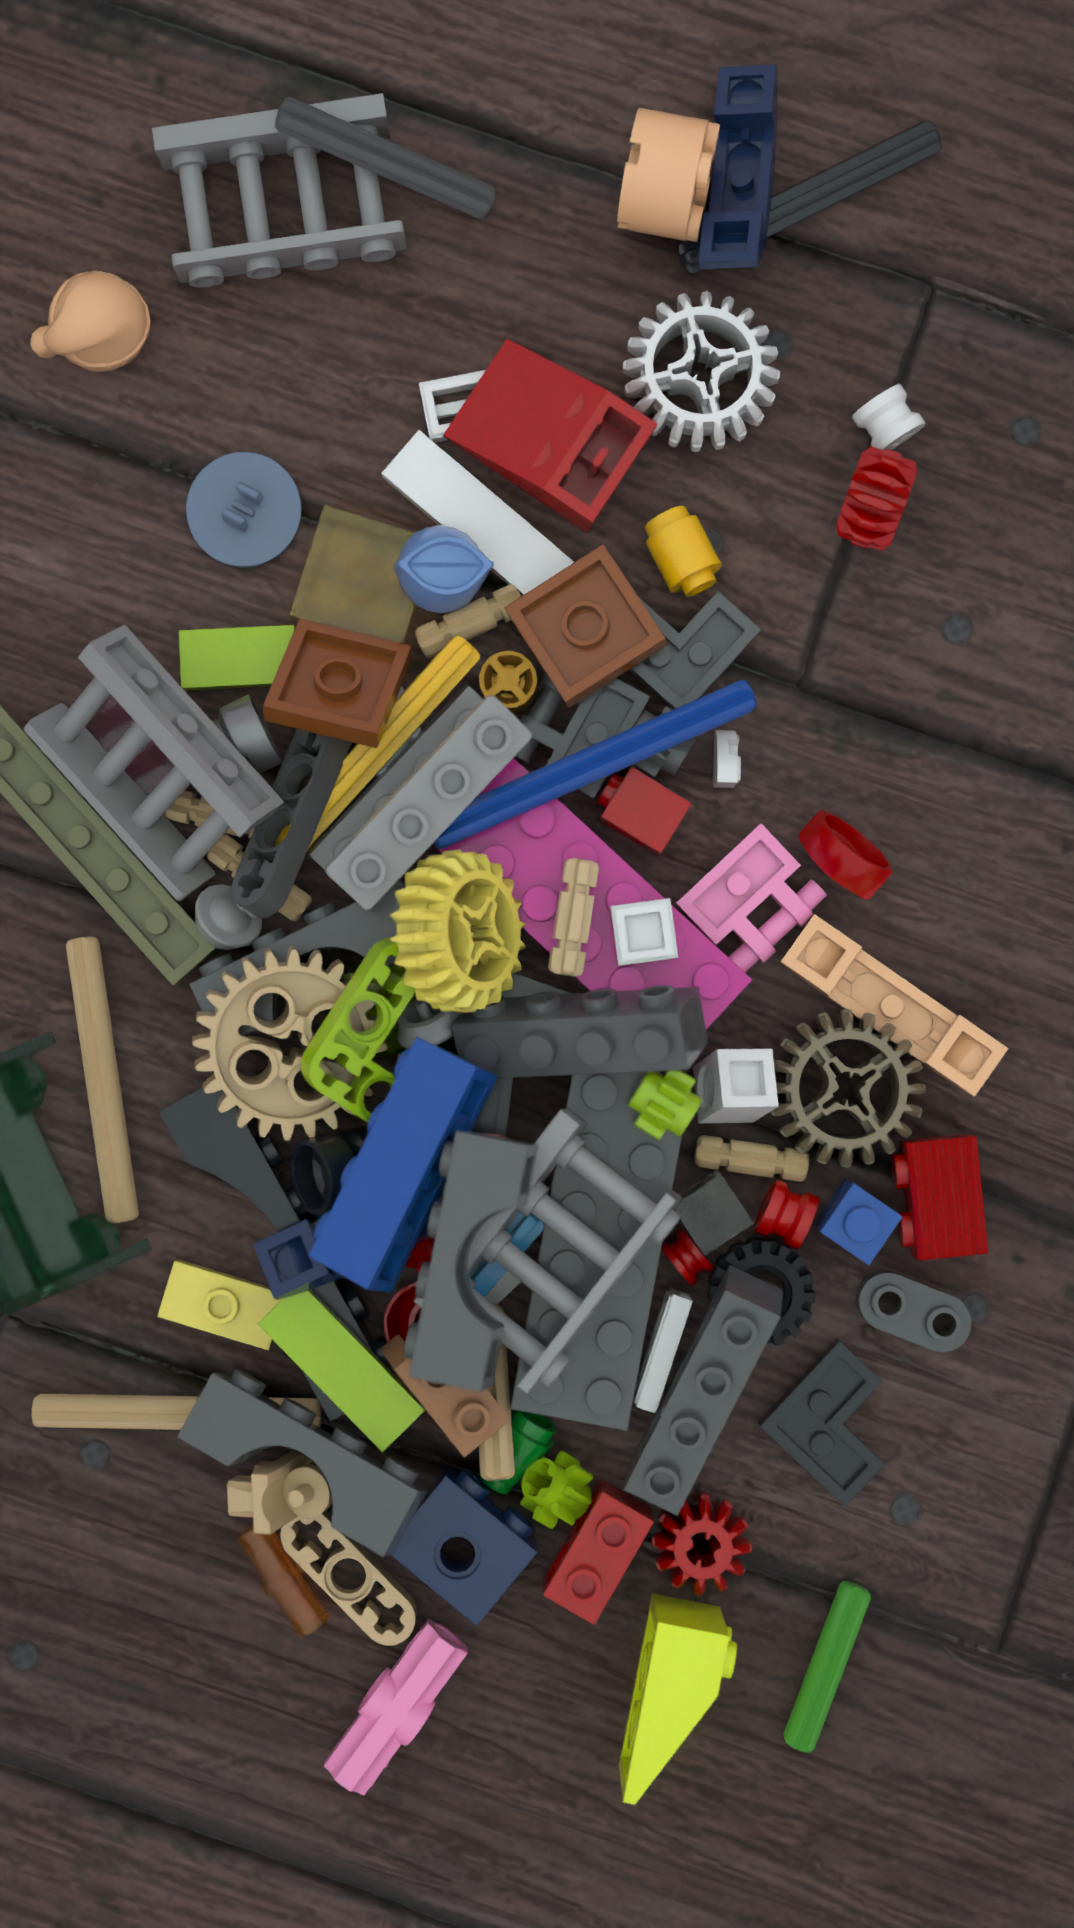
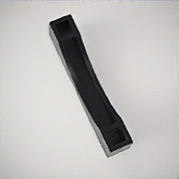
M203 1087L158 1111L186 1163L216 1175L241 1191L267 1216L277 1232L302 1222L311 1215V1213L303 1208L295 1194L293 1185L289 1187L278 1167L285 1163V1159L272 1135L268 1132L265 1138L261 1137L252 1119L244 1127H238L236 1116L239 1107L237 1105L223 1113L218 1111L217 1103L224 1093L223 1090L206 1094ZM341 1279L311 1289L392 1372L394 1370L380 1349L387 1341L383 1336L374 1340L363 1320L370 1316V1312L358 1289L354 1285L346 1289ZM303 1372L330 1422L344 1415L339 1407Z

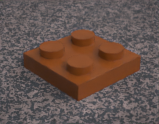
M604 544L504 607L568 708L667 646L666 638Z
M299 619L264 701V721L378 748L411 662V645Z

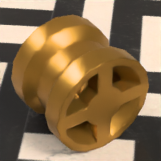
M511 650L500 651L490 656L482 665L479 682L483 699L487 695L495 696L512 714L526 709L534 700L537 691L536 670L532 662L523 654Z

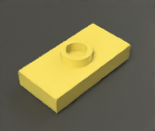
M176 1259L172 1266L157 1317L269 1351L273 1340L257 1323L282 1299H274L269 1286Z

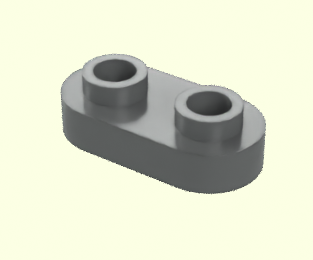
M889 1270L876 1271L868 1275L858 1287L856 1304L860 1315L871 1326L935 1352H950L959 1348L970 1334L972 1321L968 1308L961 1300L947 1292ZM885 1292H895L898 1297L896 1308L890 1312H883L878 1306L879 1298ZM941 1313L950 1314L952 1318L951 1328L945 1333H936L933 1329L935 1317Z

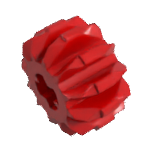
M870 446L862 452L837 520L838 536L852 541L851 544L865 549L870 547L883 551L889 547L918 473L916 462L902 457V453L887 448L884 451Z
M707 1492L699 1493L697 1508L690 1509L686 1499L679 1512L681 1515L678 1518L669 1512L661 1511L658 1515V1520L668 1532H657L651 1536L653 1547L666 1550L655 1559L658 1570L667 1571L675 1568L670 1580L672 1586L677 1589L682 1587L692 1577L694 1594L699 1596L705 1592L706 1579L713 1578L715 1586L719 1591L726 1590L728 1586L723 1572L727 1570L734 1575L742 1576L745 1568L735 1555H746L752 1551L750 1540L737 1537L748 1528L745 1518L743 1516H735L728 1519L733 1506L726 1498L721 1500L711 1511L710 1496ZM700 1532H704L705 1538L709 1540L711 1550L704 1554H699L697 1547H694L692 1552L689 1551L693 1547L692 1536Z

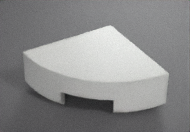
M714 730L713 788H734L741 779V757L738 756L739 735L736 734L735 730Z

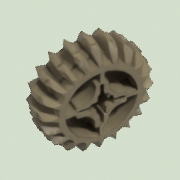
M842 1009L838 1016V1028H834L828 1013H819L816 1016L819 1033L814 1034L810 1026L801 1022L796 1026V1030L804 1043L799 1047L793 1041L783 1039L779 1044L783 1051L792 1055L789 1064L773 1059L775 1071L785 1073L784 1083L776 1082L777 1094L784 1093L785 1101L778 1103L779 1107L772 1110L770 1114L772 1116H782L789 1113L792 1119L784 1123L779 1132L782 1136L789 1137L801 1130L803 1134L797 1141L795 1149L802 1154H805L815 1142H818L816 1161L819 1163L827 1164L834 1148L838 1149V1161L842 1167H851L853 1149H858L863 1163H874L875 1154L871 1144L876 1142L881 1150L887 1154H892L896 1148L887 1134L891 1130L905 1138L912 1134L909 1126L899 1121L902 1114L905 1113L913 1117L921 1116L922 1108L906 1103L908 1093L917 1095L925 1093L924 1084L916 1082L907 1083L906 1076L922 1069L921 1061L911 1060L902 1063L900 1057L912 1048L911 1042L908 1039H904L890 1046L888 1042L896 1030V1027L891 1023H886L880 1032H877L876 1035L873 1034L874 1014L864 1013L858 1027L853 1028L852 1011ZM841 1039H852L869 1046L877 1055L854 1067H846L837 1056L832 1055L826 1044ZM812 1056L817 1063L815 1066L822 1076V1085L820 1091L810 1099V1103L802 1107L799 1083L803 1068ZM888 1070L891 1086L889 1102L884 1113L878 1119L875 1114L876 1110L870 1102L869 1092L876 1080L882 1077L881 1073ZM834 1072L843 1073V1077L851 1079L852 1075L862 1076L857 1079L858 1083L852 1088L855 1095L854 1100L858 1106L848 1103V1099L841 1097L838 1102L830 1100L834 1097L833 1093L839 1088L835 1080L837 1076ZM838 1109H845L854 1120L861 1124L865 1131L850 1136H833L821 1131L813 1122L823 1115L828 1116Z

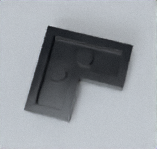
M836 1338L761 1418L758 1424L844 1507L854 1499L885 1465L868 1446L843 1424L883 1381Z

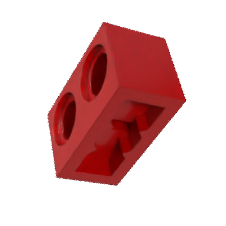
M603 1479L599 1480L592 1492V1501L587 1511L576 1520L543 1577V1596L593 1625L597 1622L654 1523L651 1507Z

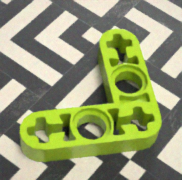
M386 937L377 941L369 950L305 1049L301 1059L302 1075L311 1087L366 1122L369 1121L372 1114L364 1105L366 1090L371 1084L378 1081L387 1082L391 1088L395 1081L392 1073L371 1060L415 993L414 987L403 985L405 973L402 976L394 973L390 975L391 970L385 965L386 959L390 955L394 957L399 955L398 944L389 940L392 937ZM371 981L383 986V989L392 993L388 1001L382 995L367 989ZM363 1000H371L377 1008L375 1024L364 1032L354 1031L349 1023V1015L352 1008ZM325 1056L332 1060L337 1057L336 1062L356 1076L350 1086L331 1074H327L324 1077L325 1072L319 1067V1064Z

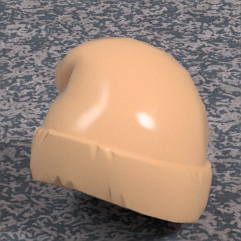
M96 270L76 274L67 279L54 295L49 307L48 326L39 327L32 333L31 348L39 357L52 358L59 354L64 356L69 362L88 371H113L133 361L143 348L149 336L151 323L148 306L135 287L114 274Z

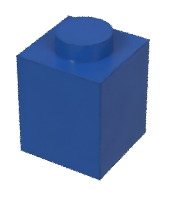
M844 1178L812 1226L867 1265H870L902 1216L855 1183Z

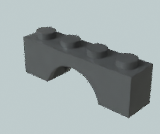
M401 880L397 881L369 910L364 909L357 902L338 910L335 902L324 905L303 917L307 924L306 927L286 936L283 928H279L255 939L251 944L255 952L246 957L253 962L256 968L264 966V951L267 948L271 949L277 962H285L290 946L296 947L300 961L311 955L315 949L319 951L346 949L365 957L377 941L386 937H393L397 934V923L390 917V914L398 911L400 907L395 892L406 886ZM230 953L218 957L199 967L202 978L189 985L202 1011L214 1012L216 1007L210 1003L205 993L209 989L225 994L228 988L224 983L221 973L225 970L240 979L245 975L242 960L239 959L234 962ZM390 955L386 959L385 965L388 967L395 965L394 962L397 957ZM269 992L260 996L254 1004V1014L262 1020L270 1021L279 1017L280 994ZM242 1025L238 1029V1032L245 1036H250L260 1031L247 1025Z
M456 1131L454 1142L447 1141L445 1143L439 1168L440 1177L447 1178L443 1201H436L434 1203L428 1223V1237L435 1238L431 1263L425 1261L422 1264L416 1286V1297L424 1299L419 1323L413 1322L411 1324L405 1342L404 1356L406 1359L412 1360L409 1377L482 1392L493 1386L504 1325L488 1314L477 1301L469 1282L468 1257L474 1238L488 1220L507 1209L527 1205L538 1144L473 1131Z
M234 1369L231 1376L212 1373L180 1430L178 1438L228 1467L241 1466L257 1453L274 1446L289 1447L305 1454L318 1465L328 1481L333 1501L331 1527L382 1557L394 1554L428 1489L415 1482L419 1475L416 1470L390 1456H387L384 1464L363 1453L367 1446L364 1440L340 1427H336L333 1434L328 1433L312 1423L317 1415L316 1413L289 1398H285L282 1405L262 1395L266 1387L264 1383L241 1370Z

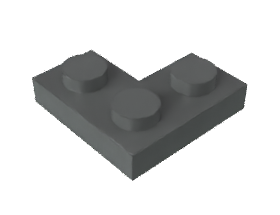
M719 591L716 592L680 633L639 597L666 638L667 646L635 665L629 671L674 710L701 698L754 640L761 629Z

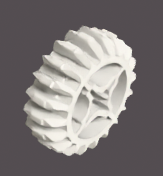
M708 291L702 292L698 307H692L687 294L679 295L677 299L678 312L676 313L664 302L658 304L656 316L659 323L646 317L641 319L638 329L644 338L631 337L627 345V350L637 358H630L623 362V374L636 378L625 385V396L628 398H643L634 408L645 416L652 413L655 415L652 420L657 423V426L652 435L656 436L665 426L669 427L672 430L668 444L672 447H677L682 434L692 436L690 447L693 452L701 450L703 436L709 435L713 447L716 450L723 449L725 445L724 430H727L737 441L743 440L747 433L743 420L754 426H759L762 423L764 414L758 406H772L776 395L766 386L777 384L780 378L779 370L767 366L776 360L778 355L777 347L770 345L759 346L768 337L769 329L767 325L757 326L750 330L748 326L753 319L754 311L751 308H746L742 310L738 317L731 314L734 299L731 296L724 298L721 309L710 307L712 296ZM704 332L719 335L729 341L734 347L729 349L715 348L707 341ZM682 335L684 356L680 360L668 364L666 371L654 373L653 363L657 354L670 340ZM694 354L698 363L706 364L704 371L708 367L712 368L707 389L704 381L696 380L697 374L693 378L690 376ZM747 370L748 382L745 392L735 403L720 411L718 387L727 381L733 380L735 373ZM667 391L669 396L677 394L689 396L695 402L699 413L689 412L677 407L662 392Z

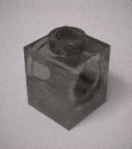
M714 1170L679 1193L678 1195L682 1199L673 1209L682 1216L680 1218L681 1222L704 1256L754 1224L722 1174L717 1170Z

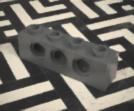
M729 1265L658 1405L656 1413H654L630 1460L624 1486L625 1491L678 1516L781 1317L783 1290Z

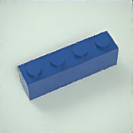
M416 1037L412 1047L407 1048L398 1059L394 1070L395 1081L385 1101L381 1102L372 1112L367 1125L369 1134L359 1154L353 1157L346 1165L340 1181L342 1189L332 1209L327 1211L319 1220L314 1231L315 1243L308 1255L310 1258L368 1290L392 1293L430 1216L432 1207L446 1183L447 1178L440 1177L439 1173L440 1160L445 1143L447 1141L454 1142L456 1131L472 1130L498 1078L497 1075L472 1062Z

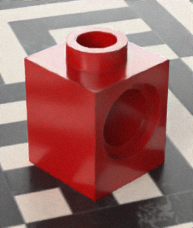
M631 767L624 779L614 773L597 801V804L605 808L600 818L601 823L657 857L664 850L692 804Z

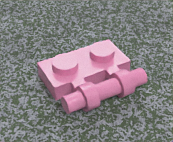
M760 823L675 904L714 945H717L725 936L733 931L743 944L728 958L746 973L758 960L764 964L776 952L773 946L796 925L802 928L814 915L812 910L827 894L812 879L797 893L784 882L801 865ZM770 895L778 903L780 909L757 929L746 917Z

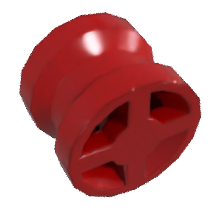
M775 1178L760 1206L753 1231L762 1236L773 1233L782 1237L786 1246L798 1250L814 1220L819 1204V1196L810 1192L801 1195L790 1191L786 1182Z

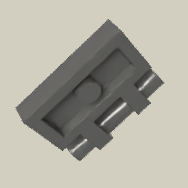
M545 673L539 683L543 689L529 715L522 714L519 719L530 730L532 738L514 758L528 764L537 746L540 745L553 752L546 764L547 766L631 729L637 723L650 696L615 678L574 704L578 708L562 735L548 727L563 699ZM606 777L575 791L594 801Z

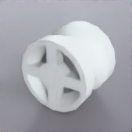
M897 384L880 393L858 409L852 416L857 427L865 428L872 438L870 446L884 451L886 448L892 450L916 434L926 424L919 413L911 412L906 404L907 393L901 384Z

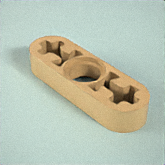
M326 1510L313 1518L298 1516L281 1528V1543L287 1554L373 1641L381 1645L392 1646L405 1641L410 1636L417 1616L414 1599L360 1543L331 1527L332 1515L329 1511ZM298 1520L306 1525L314 1520L321 1525L317 1536L328 1549L331 1547L334 1539L343 1545L331 1552L323 1567H320L315 1562L321 1557L323 1551L313 1541L308 1540L302 1545L296 1541L295 1537L299 1528L295 1522ZM350 1558L360 1562L366 1573L364 1583L355 1589L340 1587L334 1581L332 1569L338 1561ZM375 1581H378L383 1586L377 1590L376 1598L385 1607L390 1609L397 1603L403 1608L400 1614V1621L403 1625L400 1627L391 1622L384 1627L380 1626L377 1623L380 1610L370 1599H368L364 1608H360L356 1602L361 1601L369 1594Z

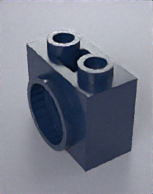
M447 1466L429 1487L394 1554L391 1555L477 1626L537 1554V1539L532 1536L536 1528L524 1515L513 1507L509 1506L504 1512L487 1498V1495L491 1492L490 1489L472 1472L463 1469L458 1474L450 1466ZM453 1537H463L470 1541L475 1552L467 1560L461 1562L453 1561L443 1552L442 1546L444 1542Z

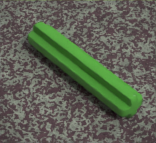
M842 1581L838 1587L783 1733L785 1743L802 1752L811 1753L815 1749L871 1600L869 1590L854 1582Z

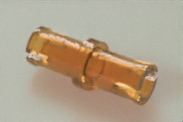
M253 1524L236 1537L235 1540L242 1546L263 1579L260 1585L262 1591L266 1596L273 1595L296 1631L295 1634L298 1638H302L304 1635L306 1636L315 1631L330 1618V1615L324 1610L302 1575L304 1570L298 1562L293 1561L287 1554L275 1532L272 1534H255Z

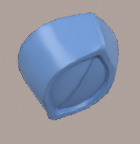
M436 525L426 527L414 533L405 542L393 569L406 595L415 605L427 611L447 613L468 605L494 567V562L483 554L468 534L454 527Z

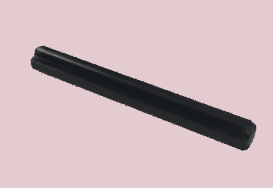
M924 120L773 195L766 238L937 154L942 149L938 130L931 121ZM702 231L699 232L697 242L686 240L681 241L677 245L681 264L689 274H696L704 270L700 269L698 263Z

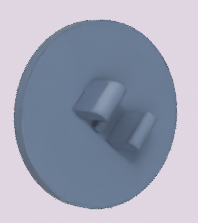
M235 452L213 460L197 475L188 493L186 515L190 531L205 553L216 561L228 566L252 568L275 560L292 544L301 524L302 504L295 482L280 464L261 454Z

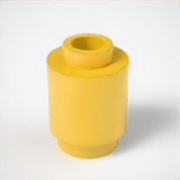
M685 506L671 508L657 515L645 525L644 529L649 537L646 545L671 593L683 591L686 597H692L707 590L717 582L714 574L719 571L722 564L698 517L690 515Z

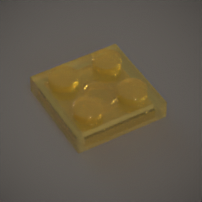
M324 505L291 608V619L296 621L304 619L405 644L417 605L406 595L394 572L393 566L405 542L414 532Z

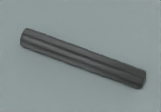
M286 97L278 109L275 128L279 132L476 218H484L492 208L496 193L492 185L293 97Z

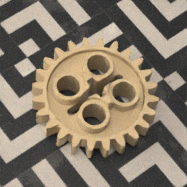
M295 946L289 947L285 962H277L271 949H265L264 966L256 968L253 962L246 956L241 958L245 975L238 979L233 974L224 970L221 975L228 988L225 994L209 989L205 993L210 1003L216 1007L215 1011L196 1013V1021L209 1028V1033L192 1036V1043L197 1048L209 1050V1053L194 1061L196 1071H214V1074L202 1084L203 1090L206 1094L223 1090L224 1093L217 1103L218 1111L223 1113L237 1105L239 1107L236 1116L237 1126L242 1128L255 1117L258 1119L259 1135L264 1138L270 1131L273 1123L280 1124L284 1140L290 1141L295 1124H302L309 1138L315 1137V1120L323 1118L333 1130L338 1128L335 1110L341 1107L346 1112L352 1115L355 1114L317 1090L301 1092L293 1086L294 1078L297 1072L301 1070V1059L305 1049L292 1047L288 1056L282 1055L281 1048L276 1041L241 1035L238 1029L242 1025H247L281 1039H287L291 1030L297 1031L301 1043L308 1046L315 1035L311 1030L315 1015L320 1011L332 1009L352 976L343 982L340 980L344 964L339 959L331 963L326 970L322 969V954L316 949L311 953L306 963L300 962ZM269 992L278 993L286 999V1007L282 1015L270 1021L258 1018L253 1012L257 999ZM363 1000L352 1008L349 1015V1023L354 1031L364 1032L375 1024L377 1016L365 1015L375 1005L371 1000ZM385 1041L382 1043L377 1053L387 1050V1044L385 1043ZM260 1050L269 1057L268 1065L262 1073L256 1076H245L236 1069V1062L245 1051ZM323 1058L319 1064V1067L324 1070L325 1076L331 1074L349 1086L356 1077L336 1061ZM373 1059L371 1060V1061H373L374 1063H376V1064H378L379 1066H381V1065H380L379 1063H377L375 1060H373ZM371 1087L366 1090L365 1096H372L373 1091Z

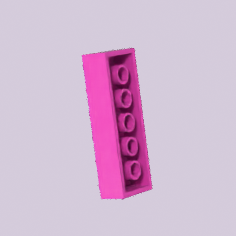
M512 758L479 795L527 775L529 772ZM557 798L446 848L437 849L433 843L431 844L440 854L443 851L461 850L462 853L476 852L477 854H486L491 863L501 864L503 879L514 880L513 898L522 900L518 914L519 920L526 923V925L521 929L549 955L551 947L557 948L558 939H553L559 891H566L567 883L561 882L565 860L578 858L597 863L599 870L596 888L590 887L589 895L594 896L588 943H581L580 952H586L584 970L581 976H573L588 991L605 988L616 991L643 990L659 985H669L674 988L699 987L705 1028L707 1029L752 981L744 971L672 905L678 958L618 966L610 907L665 898Z

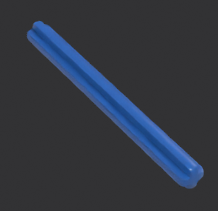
M739 680L481 794L463 810L433 844L437 849L446 848L746 715L757 706L755 695L747 681Z

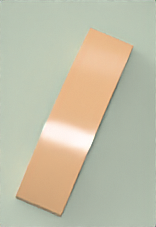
M815 914L781 960L783 965L838 1006L851 1010L852 1015L858 1020L862 1018L864 1013L874 1014L875 1024L873 1030L875 1032H880L886 1023L893 1024L896 1030L890 1039L891 1043L897 1044L904 1039H908L912 1044V1048L907 1054L921 1061L922 1064L973 1097L976 1096L1009 1049L963 1016H957L862 950V946Z

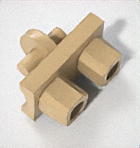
M293 1449L274 1461L263 1460L256 1464L251 1476L237 1475L228 1480V1513L230 1516L253 1517L255 1534H272L298 1516L304 1518L317 1517L329 1509L333 1502L328 1481L321 1469L310 1464L312 1460L308 1456Z

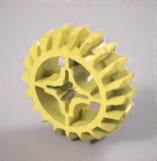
M461 850L443 851L441 855H433L427 857V859L418 860L417 868L405 873L406 887L395 892L396 899L400 904L399 910L390 914V917L397 923V934L389 939L397 943L399 948V955L395 959L394 964L406 968L403 985L415 988L417 1000L425 1001L431 1005L432 1009H440L443 1012H476L477 1009H485L489 1004L500 1002L502 992L513 989L511 974L522 970L517 958L518 952L527 948L520 940L521 928L526 923L519 920L518 909L522 904V900L515 899L512 896L514 880L503 879L502 865L491 863L486 854H477L476 852L462 853Z

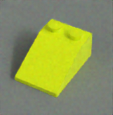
M652 1593L619 1761L624 1803L635 1805L718 1697L721 1678L731 1679L736 1661L737 1642L731 1641L732 1627L726 1626L720 1606Z

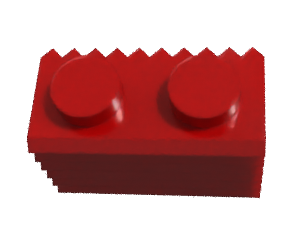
M960 1134L899 1140L900 1154L891 1155V1172L895 1189H904L906 1212H898L902 1216L897 1224L900 1246L902 1248L909 1247L910 1255L917 1260L988 1254L977 1136Z

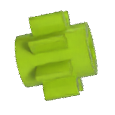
M681 1070L666 1071L664 1075L658 1071L646 1072L627 1106L640 1113L634 1125L657 1140L661 1139L665 1130L680 1137L702 1102V1098L690 1091L696 1079Z
M564 1451L558 1453L555 1462L543 1456L526 1469L523 1475L521 1488L525 1497L520 1501V1505L533 1512V1519L549 1529L555 1527L559 1518L573 1525L575 1520L587 1511L592 1501L591 1488L588 1483L593 1479V1475L580 1467L579 1460Z

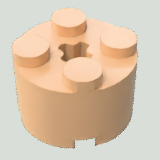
M638 108L630 142L635 144H632L629 160L625 164L617 216L618 228L682 241H698L703 212H705L711 181L710 171L712 160H714L720 124L711 123L705 119Z

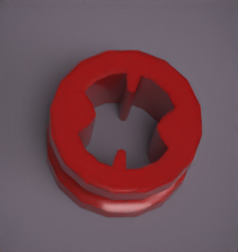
M680 1228L676 1232L677 1238L675 1242L671 1244L663 1242L661 1250L693 1287L697 1283L699 1272H711L714 1267L685 1231Z

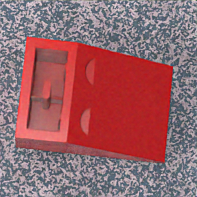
M506 339L443 434V437L588 533L651 438L657 423L603 387Z

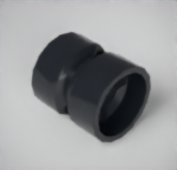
M367 1125L343 1130L338 1135L325 1134L303 1139L295 1144L290 1158L291 1181L298 1200L309 1213L322 1215L332 1209L342 1189L340 1184L342 1173L349 1161L359 1154L369 1134Z

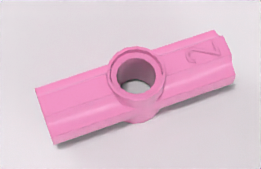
M428 1618L426 1623L420 1627V1631L409 1642L393 1668L387 1667L376 1679L357 1710L358 1716L324 1763V1767L341 1786L350 1792L354 1791L364 1796L369 1788L373 1786L382 1770L387 1767L390 1759L401 1744L406 1747L414 1739L431 1714L436 1703L434 1699L468 1654L469 1647L459 1639L457 1634L442 1623L434 1622Z

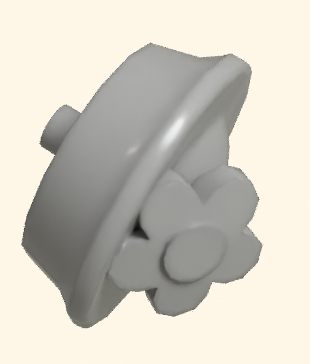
M224 884L213 885L199 894L195 903V925L199 934L207 943L218 949L233 950L252 944V941L259 937L262 930V918L251 914L233 901L231 886Z
M416 999L405 1007L398 1018L396 1038L399 1044L405 1048L412 1047L416 1037L438 1045L454 1036L452 1023L462 1013L443 1012L440 1009H432L431 1005L427 1002Z

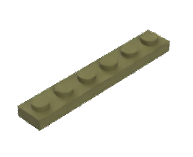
M0 703V793L173 986H177L218 948L210 945L203 939L196 928L194 918L119 838L116 832L90 803L82 797L79 791L41 751L36 743L27 735L23 727Z

